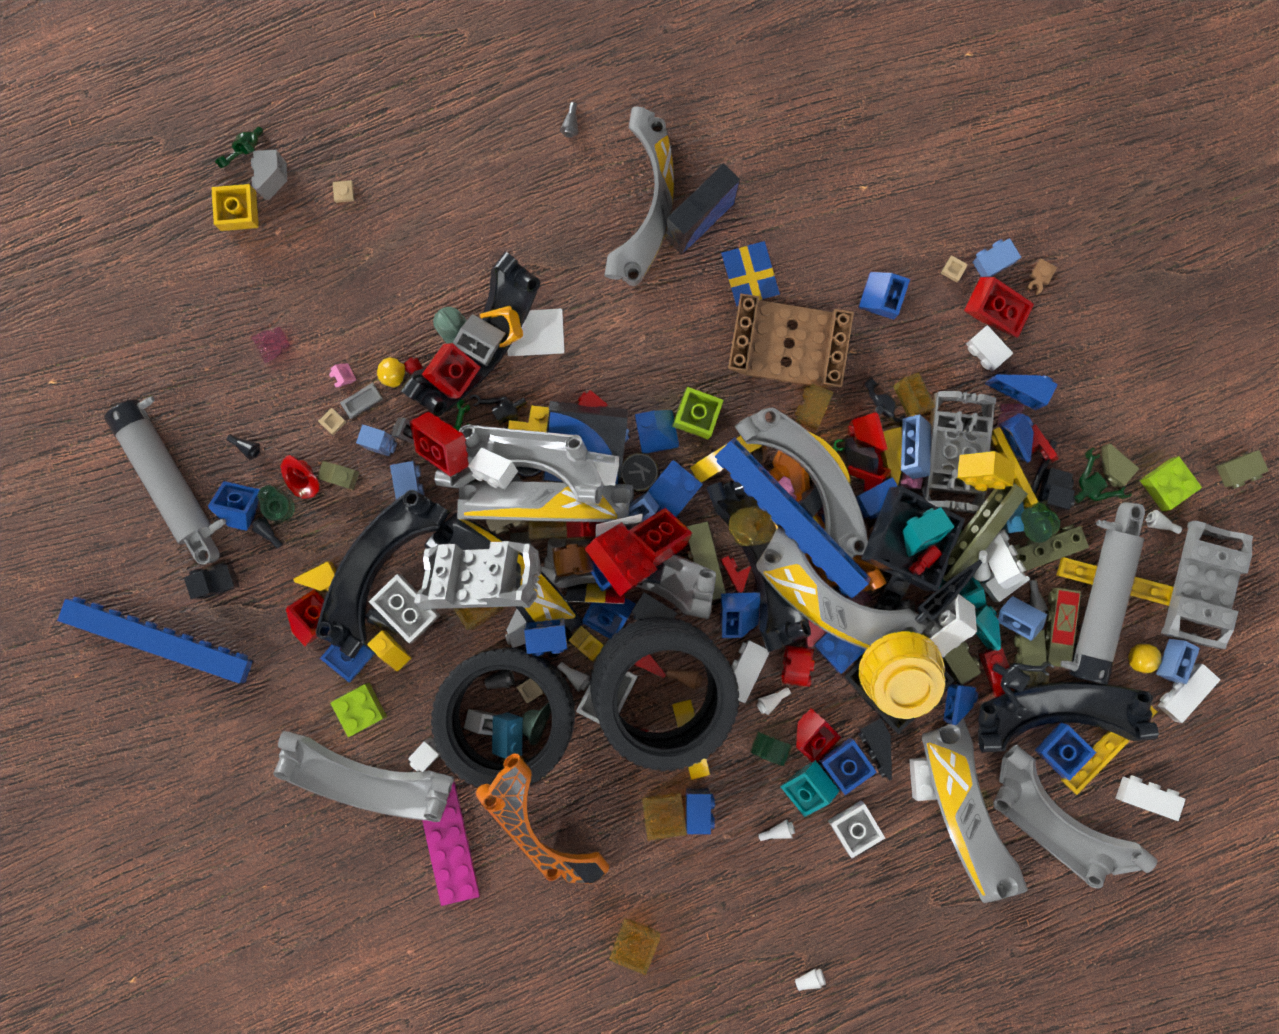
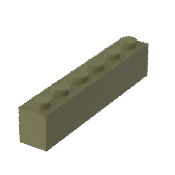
M1013 483V486L992 491L959 535L956 545L950 553L943 580L948 582L978 561L979 552L987 549L1028 495L1023 489Z

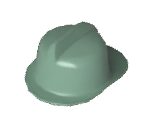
M453 307L440 309L433 319L436 331L447 344L453 343L461 327L467 321L461 312Z
M547 703L541 710L532 709L523 715L522 734L529 738L531 745H536L543 735L546 722L551 714L550 703Z

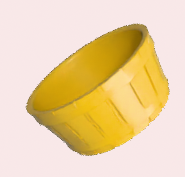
M908 631L894 632L876 640L863 654L859 664L861 685L869 698L886 714L902 719L920 717L930 712L941 700L945 689L944 662L937 645L926 636Z

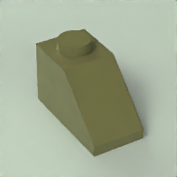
M1110 443L1102 446V468L1107 482L1113 487L1125 486L1139 468Z
M322 461L317 479L354 490L360 472Z

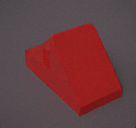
M1033 425L1032 430L1034 434L1031 454L1042 448L1040 453L1045 460L1050 459L1052 463L1059 459L1058 455L1037 425Z
M878 465V474H873L849 466L848 474L864 479V492L883 483L891 474V469Z
M727 556L720 561L737 593H742L751 566L737 573L735 569L738 566L733 558L730 559Z

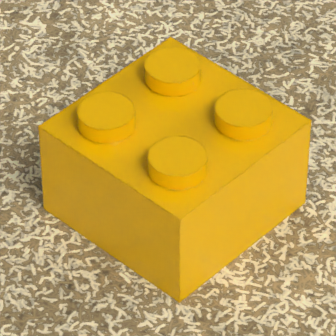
M250 184L212 187L214 225L220 231L259 228L256 190Z
M996 451L960 455L957 478L963 480L967 485H972L979 491H986L987 488L1005 489L1007 486H1013L1015 463Z

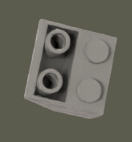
M277 150L253 151L254 158H251V166L254 170L252 186L265 200H270L287 182V162Z
M472 314L461 327L453 344L469 357L488 366L506 333Z

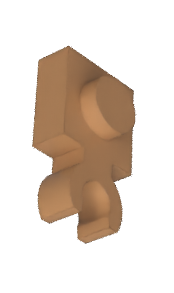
M1039 259L1030 275L1034 280L1027 285V290L1029 291L1032 286H1036L1037 292L1035 294H1040L1043 290L1042 284H1049L1057 267L1043 259Z

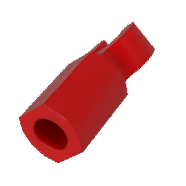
M930 545L917 558L918 561L908 568L913 575L915 573L920 575L925 568H929L942 555L940 550L935 545Z

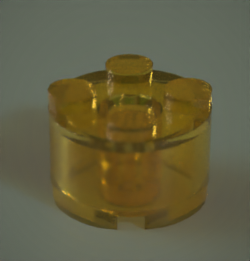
M759 506L745 507L739 509L731 516L729 530L739 545H761L771 541L774 533V522L771 519V515L767 511H763Z

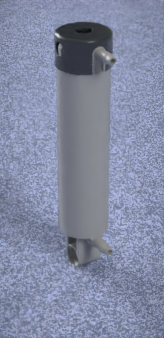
M150 396L142 402L136 399L128 400L114 406L107 411L104 419L114 437L119 441L177 543H186L194 559L199 564L216 562L219 558V550L210 535L226 524V520L222 518L211 524L145 410L155 401L154 397ZM206 551L208 552V559L205 556Z
M1123 502L1118 507L1115 522L1098 520L1096 522L1097 526L1108 530H1106L1076 651L1074 652L1072 662L1061 661L1060 663L1061 667L1070 669L1069 674L1101 684L1109 683L1114 664L1113 660L1145 539L1139 537L1145 515V509L1141 504Z

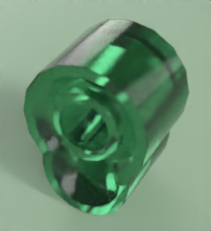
M266 485L259 490L260 509L267 519L284 522L292 517L295 511L294 502L281 489Z
M1033 503L1021 514L1025 534L1034 542H1045L1059 531L1060 520L1058 516L1043 503Z
M758 731L750 753L777 765L785 766L792 745Z

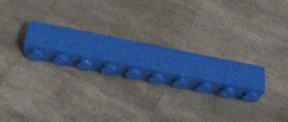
M735 437L714 456L717 459L718 465L723 469L726 468L731 473L730 477L744 487L743 489L748 496H753L758 501V506L771 515V519L775 524H780L785 529V534L798 543V547L803 553H808L812 557V562L826 572L825 575L830 581H835L840 586L839 589L845 596L848 595L852 599L869 584L871 578Z
M74 596L73 599H65L57 620L59 622L239 684L246 682L253 660L247 659L248 655L239 652L233 654L230 653V649L222 646L218 648L212 647L211 642L205 640L195 641L191 635H177L175 630L164 627V630L157 628L158 624L146 621V623H142L138 617L128 615V617L122 616V612L114 609L105 610L103 605L97 603L87 604L85 599Z

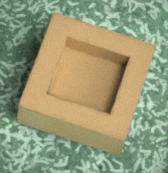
M352 180L333 182L334 201L336 203L354 201Z
M951 255L941 274L958 282L968 264Z
M333 408L318 421L332 435L346 423Z
M531 678L517 687L526 703L544 693L541 687Z

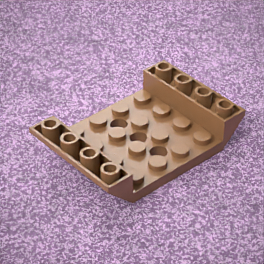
M740 293L728 369L747 376L819 388H842L854 312L839 309L828 312L759 300V296ZM795 321L797 329H788L787 322ZM791 339L794 342V347L791 349L786 348L784 341ZM784 357L789 358L791 366H782L781 359Z

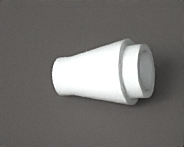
M816 968L795 979L799 991L822 988L823 985H826L822 970H816Z

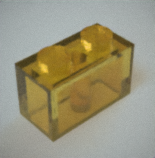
M919 372L903 378L893 386L908 417L919 414L922 416L936 407Z
M813 383L810 388L806 387L802 395L804 402L802 405H798L794 414L797 416L795 421L817 430L834 392Z

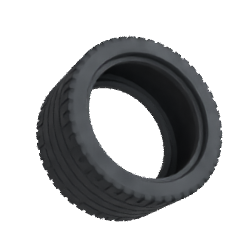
M652 617L651 619L645 618L642 621L638 620L633 624L626 625L627 627L620 629L602 647L600 654L596 658L597 661L594 662V670L591 673V699L605 737L622 757L646 769L675 771V769H684V767H691L695 763L702 762V759L708 758L711 753L713 754L723 744L722 742L727 739L728 733L731 732L732 725L736 721L737 707H739V687L732 666L703 631L688 622L685 623L683 620H676L672 617ZM663 650L682 651L698 658L703 662L706 670L707 692L701 708L689 722L672 731L652 733L633 727L620 716L617 709L618 690L623 677L638 660L651 653Z
M513 647L496 648L464 660L444 679L433 702L431 730L432 735H434V744L436 743L437 745L436 749L441 754L440 757L446 762V766L450 767L451 771L457 774L461 780L464 779L466 783L473 784L477 788L483 784L491 785L497 774L505 768L504 764L490 761L474 751L465 739L460 725V706L465 692L475 679L485 672L492 670H512L528 676L541 687L550 703L552 729L548 742L540 752L524 761L531 769L530 785L541 780L558 764L573 734L575 704L566 679L562 677V673L553 664L551 665L550 661L546 658H543L541 655L532 656V653L527 654L526 649Z

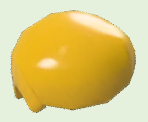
M392 357L383 359L377 369L379 381L383 385L392 388L401 384L405 375L404 364Z
M1149 644L1135 645L1131 648L1128 655L1131 667L1135 671L1142 673L1154 672L1159 669L1162 662L1160 651L1157 647Z

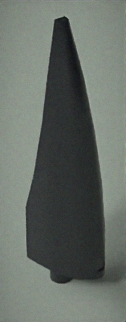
M978 560L940 587L938 591L934 592L918 607L920 614L915 620L921 624L925 619L933 621L941 614L969 582L982 564V561Z

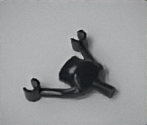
M871 376L864 382V385L869 390L870 398L874 401L876 413H882L890 421L898 423L902 427L906 414L904 413L899 418L895 416L896 401L887 393L880 396L875 394L874 389L879 383H876L873 379L874 377Z
M473 394L469 397V400L473 398L478 399V402L473 404V407H478L480 404H498L492 407L491 410L500 426L509 420L518 421L517 409L527 404L524 397L514 403L506 396L479 398L478 395Z
M1043 662L1041 666L1013 663L1007 669L997 663L993 665L992 670L1002 675L1000 685L1013 703L1014 713L1018 718H1022V715L1018 713L1019 709L1027 710L1019 703L1010 688L1015 689L1019 693L1023 691L1030 680V675L1023 671L1044 672L1046 675H1050L1049 672L1045 671L1047 666L1054 668L1050 662Z

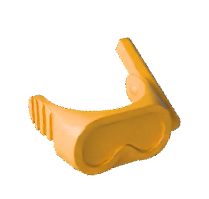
M511 306L481 313V319L502 315L509 322V336L505 342L499 344V347L508 346L523 337L519 315L515 310H512Z

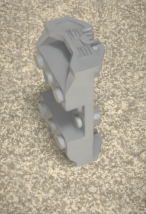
M938 391L934 394L930 415L932 433L930 476H925L923 480V498L929 503L947 510L976 514L985 502L986 491L976 490L975 487L965 484L963 480L957 477L960 455L990 452L994 406L996 404L995 397L967 392L962 394L960 391ZM943 401H959L963 404L975 403L981 405L983 416H977V413L972 415L962 414L960 411L957 413L938 411ZM929 490L975 495L972 504L948 500L932 501L929 496Z
M1191 521L1187 525L1188 532L1165 625L1162 628L1161 634L1198 645L1226 649L1227 643L1234 631L1238 611L1232 610L1240 574H1248L1252 558L1253 536L1220 529L1200 521ZM1203 534L1221 540L1243 542L1241 551L1200 541L1199 539ZM1180 619L1221 629L1220 638L1215 641L1202 638L1194 633L1179 631Z
M510 541L490 542L489 549L462 550L456 544L436 545L425 549L423 556L425 574L422 588L417 592L414 604L423 610L511 606L530 608L538 594L534 589H538L535 583L539 581L540 578L538 576L541 574L539 553L531 544ZM518 553H523L525 568L523 575L516 571ZM523 578L522 585L517 589L515 587V580Z

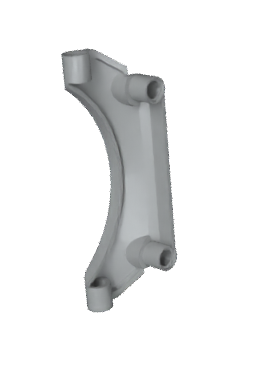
M465 425L460 428L459 432H462L466 438L465 445L469 455V464L478 451L483 448L512 461L515 467L536 468L555 475L570 488L577 502L600 503L604 484L592 459L586 458L588 450L580 436ZM469 467L451 477L440 469L435 473L436 485L443 487L460 488L476 478L472 476L473 472Z
M1014 745L1004 754L999 779L1003 786L999 788L993 806L1076 873L1089 886L1101 888L1106 875L1110 873L1118 875L1140 870L1149 873L1155 868L1158 860L1139 844L1099 833L1065 813L1050 798L1042 786L1037 774L1035 759L1022 748Z

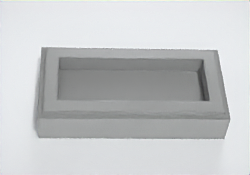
M371 383L340 403L349 418L353 419L384 399L374 383Z

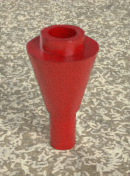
M410 357L404 363L405 372L410 375L416 370L423 369L417 357L415 359Z

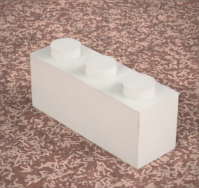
M1003 529L1000 530L985 551L987 552V561L998 583L1007 590L1027 578L1024 574L1026 569L1023 563L1017 560L1016 555L1018 553L1013 545H1009L1007 540L1010 538Z
M749 640L747 643H742L738 652L741 655L738 661L734 660L732 664L739 687L738 700L746 703L770 653L766 648Z
M1194 663L1188 683L1174 682L1172 690L1160 698L1161 702L1157 706L1175 722L1183 723L1220 679L1204 664Z
M1132 775L1130 779L1122 777L1116 799L1179 821L1185 802L1184 798L1179 797V792L1167 789V792L1160 790V785L1151 782L1148 785L1143 784V779Z

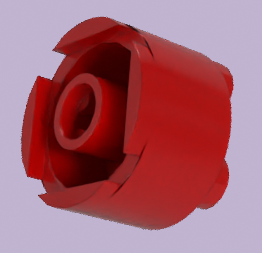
M791 645L785 647L782 663L784 666L781 675L783 684L810 687L811 675L809 674L810 671H814L815 665L813 648Z

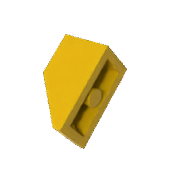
M328 561L293 580L295 583L320 591H328L337 570L333 562Z
M386 630L381 631L367 644L380 659L397 672L412 659Z

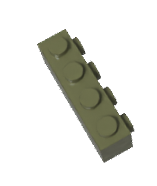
M1071 524L1063 527V531L1056 534L1055 531L1044 534L1045 538L1038 540L1036 537L1026 541L1027 545L1020 547V544L1014 545L1018 553L1016 558L1023 563L1027 571L1087 549L1089 545L1082 527H1074Z

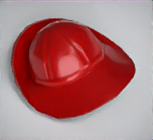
M287 455L280 465L281 474L290 491L302 499L316 496L320 488L319 482L313 474L312 467L306 461L297 460L292 455Z

